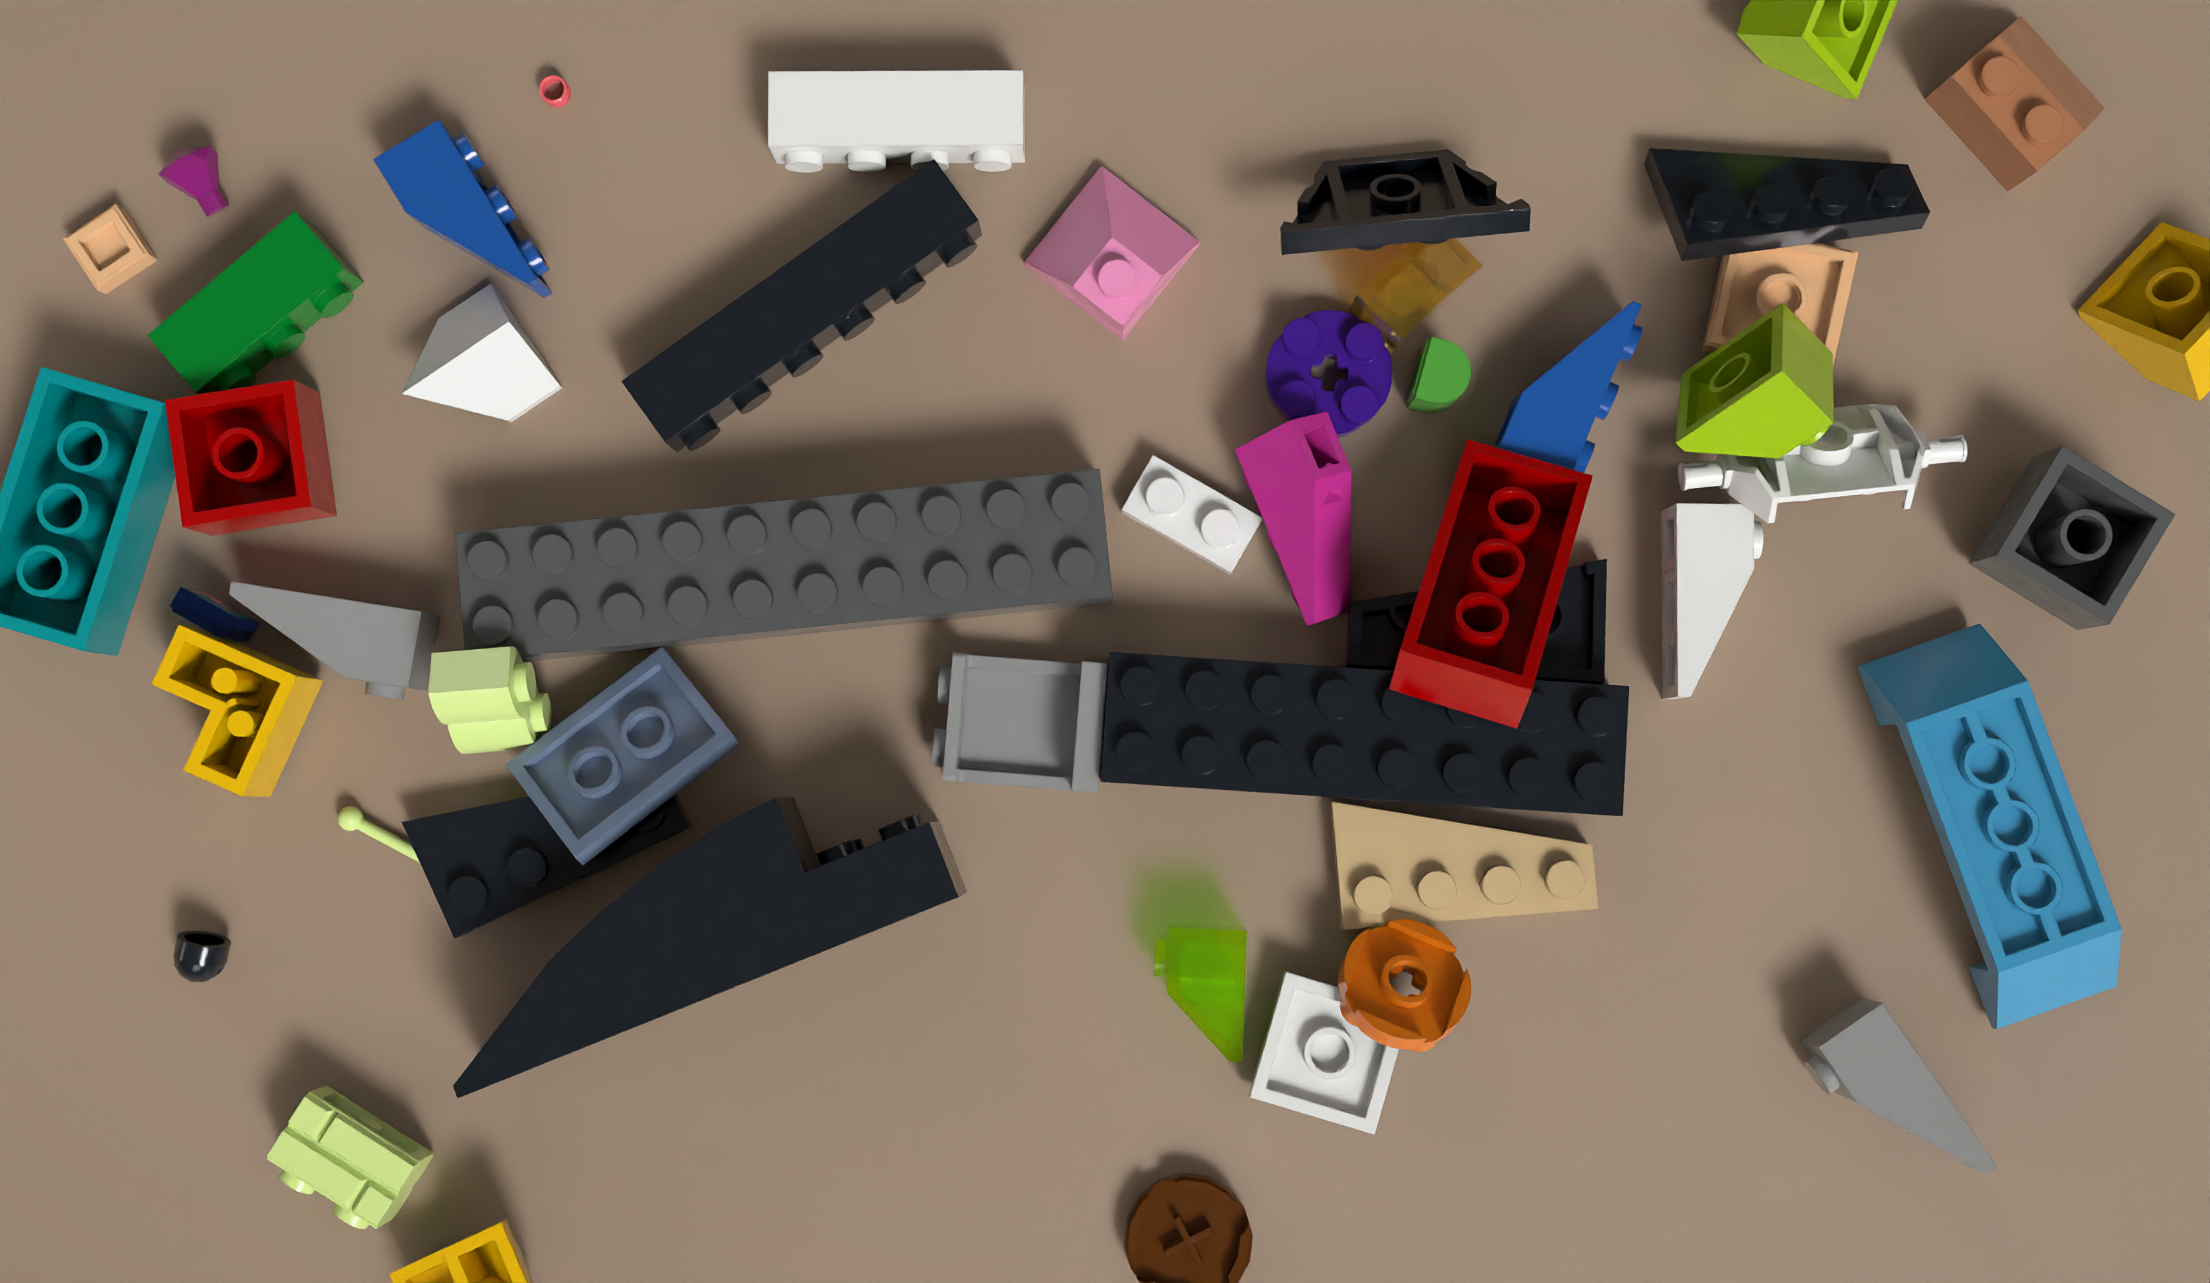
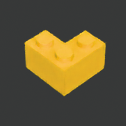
M178 625L151 685L210 710L183 771L242 797H271L324 680L210 630Z

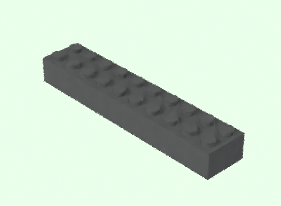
M1100 469L455 533L465 650L513 646L519 652L523 662L1113 603Z

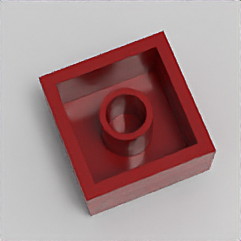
M292 379L165 400L183 528L216 536L337 516L319 392Z

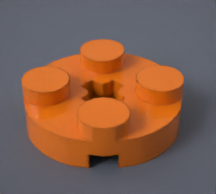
M1411 919L1389 920L1386 926L1376 927L1371 931L1368 928L1354 939L1339 969L1338 988L1341 995L1339 1006L1341 1014L1348 1023L1357 1026L1365 1035L1382 1045L1416 1052L1428 1051L1439 1040L1454 1030L1468 1008L1472 989L1468 969L1463 973L1461 963L1454 955L1457 948L1450 939L1439 930L1425 923ZM1402 971L1409 973L1413 976L1411 985L1420 990V994L1403 996L1397 993L1395 987L1390 984L1389 977L1396 979Z

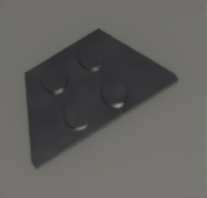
M1448 149L1329 160L1322 162L1314 175V184L1305 188L1298 199L1297 217L1293 223L1284 221L1281 225L1280 249L1282 255L1350 248L1369 251L1391 244L1412 242L1440 244L1454 238L1530 231L1531 208L1523 199L1507 204L1496 196V181L1480 171L1469 168L1465 160Z

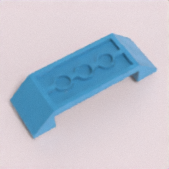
M1981 624L1969 626L1857 666L1879 726L1896 724L1976 936L1985 962L1969 968L1991 1027L1999 1029L2117 987L2122 928L2027 678Z

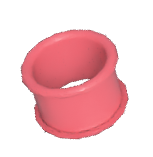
M550 75L545 77L540 83L539 93L548 105L555 108L562 107L570 100L571 89L561 77ZM554 83L563 84L564 91L560 98L555 100L547 98L546 93L550 85Z

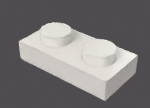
M1154 455L1121 510V513L1229 575L1232 573L1263 519Z

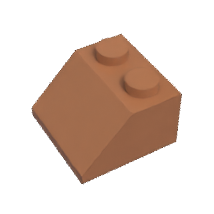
M2022 16L1925 98V101L2007 192L2039 171L2084 132L2105 109Z

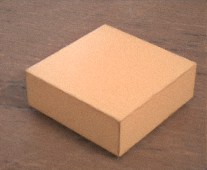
M114 204L63 238L96 290L104 294H108L158 261L126 210L117 204Z

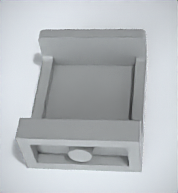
M953 652L952 666L941 665L939 672L938 703L948 704L947 729H935L932 766L943 768V781L1098 793L1108 663L1082 661L1081 664L969 655L964 652Z

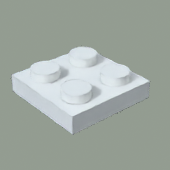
M1284 970L1249 1090L1250 1098L1375 1135L1399 1049L1374 1041L1360 1031L1357 1026L1351 1025L1345 1020L1339 1007L1341 995L1338 986Z

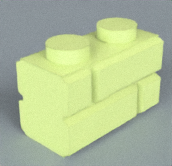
M326 1085L310 1091L303 1098L289 1120L288 1126L282 1131L268 1153L267 1160L281 1168L278 1177L290 1188L304 1194H313L316 1190L335 1202L336 1205L333 1208V1212L345 1223L359 1229H366L369 1225L377 1229L397 1215L413 1190V1186L433 1158L434 1153Z

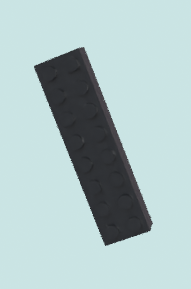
M1109 652L1101 782L1623 816L1629 686L1535 680L1531 695L1516 729L1389 690L1394 670Z

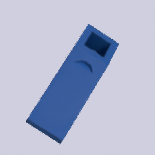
M438 119L373 159L404 211L422 227L543 298L552 294L541 276L550 270L546 260L530 237L523 241H520L509 222L518 216L497 184L489 189L477 172L479 168L485 165V162L465 132L455 137Z
M1632 301L1512 401L1493 447L1584 473L1595 448L1594 442L1586 440L1595 417L1601 420L1606 418L1618 393L1619 385L1610 382L1619 360L1626 363L1630 360L1640 340L1643 327L1634 323L1642 304Z

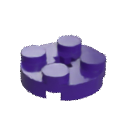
M1322 310L1312 312L1302 318H1296L1289 322L1282 334L1273 343L1265 368L1267 395L1274 408L1276 406L1280 415L1288 421L1328 412L1338 438L1344 437L1369 423L1386 402L1392 384V361L1390 353L1384 345L1383 336L1374 325L1365 323L1359 317L1343 311ZM1326 358L1336 360V367L1345 370L1346 380L1336 381L1333 391L1322 390L1321 379L1311 377V368L1322 366Z

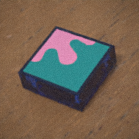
M180 587L170 604V607L173 608L172 611L225 640L242 643L244 641L249 642L260 623L214 596L190 588Z

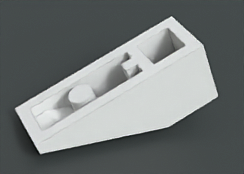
M1676 503L1661 511L1662 699L1691 697L1754 570V559H1759L1762 554V524L1760 521H1754V513L1742 504Z

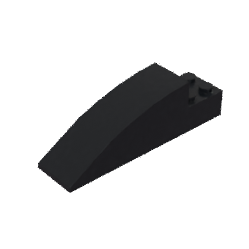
M775 797L714 829L660 864L609 904L549 960L453 1085L457 1099L960 897L967 890L940 822L935 821L924 824L920 814L912 815L879 828L878 831L882 839L879 843L864 848L861 838L852 839L819 852L817 856L794 797Z

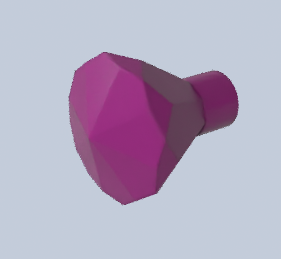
M212 145L180 149L158 174L166 183L197 200L206 217L213 216L230 206L219 189L218 154L216 147Z

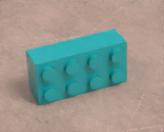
M44 367L40 368L0 491V627L84 652L118 656L175 479L167 412L164 402Z

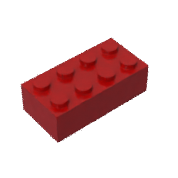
M1467 439L1399 651L1389 690L1516 729L1518 728L1534 686L1593 475Z

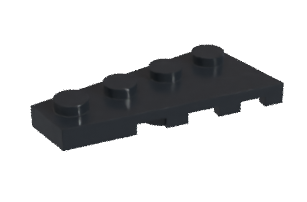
M1649 148L1644 163L1681 261L1922 229L1930 214L1908 164Z
M1607 559L1585 562L1582 566L1566 569L1535 680L1603 684L1605 682ZM1419 591L1350 603L1347 618L1345 667L1379 670L1395 669Z
M676 794L590 861L582 865L529 796L402 822L454 938L469 934L692 828L678 794Z

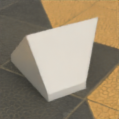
M490 283L438 318L402 394L507 420L511 423L563 387L496 288Z

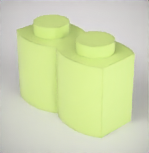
M515 647L431 653L429 699L438 720L442 724L448 725L451 739L461 754L526 749L542 737V732L550 731L552 726L550 698L547 693H539L532 663L523 662Z

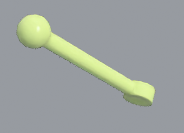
M347 806L339 812L337 817L338 824L343 830L354 831L357 829L419 862L411 843L364 819L361 810L357 807Z

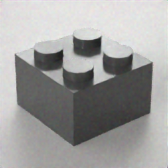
M2061 446L2033 456L1968 564L2076 630L2109 625L2174 518L2175 513L2068 448Z

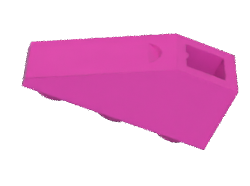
M1322 412L1290 420L1235 449L1243 469L1244 480L1253 493L1267 527L1269 541L1279 556L1291 586L1292 597L1300 608L1307 626L1348 612L1350 605L1352 470L1328 412Z

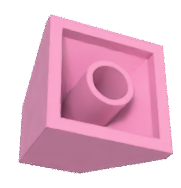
M1101 166L1026 259L1024 265L1123 341L1199 246L1200 241Z

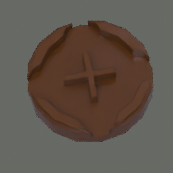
M1182 1172L1158 1179L1137 1197L1126 1219L1124 1248L1130 1268L1140 1283H1239L1250 1262L1253 1234L1245 1207L1229 1187L1207 1175Z

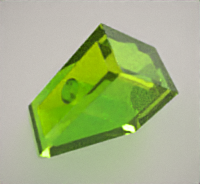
M1167 924V938L1154 939L1153 977H1165L1166 993L1229 1062H1242L1247 930L1244 927Z

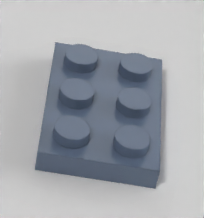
M661 647L505 765L574 857L584 865L740 744L664 648Z

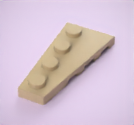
M1330 802L1340 928L1343 930L1386 926L1389 920L1411 919L1422 923L1599 909L1593 845Z

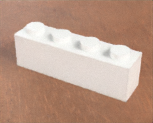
M1023 70L768 71V148L777 164H785L787 170L803 173L820 171L823 169V164H848V168L853 171L878 172L886 169V163H911L912 169L919 170L933 159L942 171L949 168V163H974L975 169L987 172L1009 170L1012 167V163H1025V85Z

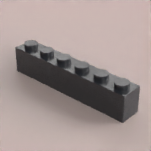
M933 159L621 382L668 446L676 452H679L684 447H687L689 451L696 450L711 441L720 432L717 424L736 410L741 414H746L764 403L772 394L769 387L785 375L790 373L792 377H798L812 369L824 356L820 350L841 336L844 341H848L864 332L875 320L872 313L886 303L893 300L895 304H900L917 294L926 284L923 277L944 263L947 268H950L970 256L977 248L975 240L982 236L979 220Z

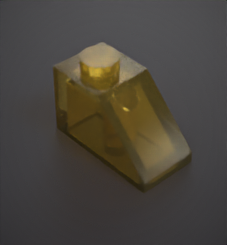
M1456 238L1448 239L1440 244L1412 242L1402 249L1356 294L1349 311L1365 323L1372 324L1379 329L1383 336L1384 345L1393 354L1473 277L1483 265Z

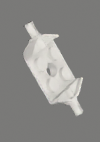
M1865 404L1834 408V423L1829 426L1820 439L1811 445H1799L1781 458L1717 454L1716 461L1680 463L1678 466V480L1682 491L1719 486L1720 489L1726 488L1732 498L1767 523L1775 522L1777 504L1781 502L1808 501L1811 499L1859 494L1869 495L1901 490L1904 495L1902 501L1903 509H1910L1921 468H1926L1929 464L1964 462L1967 458V443L1963 439L1964 436L1962 434L1926 439L1922 430L1913 429L1896 405ZM1815 443H1824L1826 447L1817 445Z

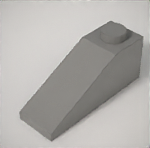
M231 581L229 595L342 677L366 681L364 694L404 700L406 688L427 691L431 653H434L440 616L421 611Z
M1861 997L1799 1040L1811 1057L1804 1064L1812 1078L1825 1093L1830 1095L1835 1091L1839 1096L1977 1171L1988 1174L1997 1168L1992 1158L1883 1003Z

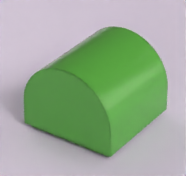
M1431 337L1430 340L1427 339L1419 351L1405 403L1408 405L1407 408L1430 414L1449 408L1465 391L1470 381L1471 366L1465 352L1458 345L1436 337Z

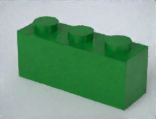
M294 211L147 336L197 394L253 386L257 379L255 374L272 359H280L294 352L305 339L304 332L322 317H332L345 309L354 297L352 292L363 284L364 281L321 231Z

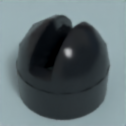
M207 931L180 932L177 935L174 948V967L181 977L190 982L208 981L221 973L228 961L231 940L223 935Z

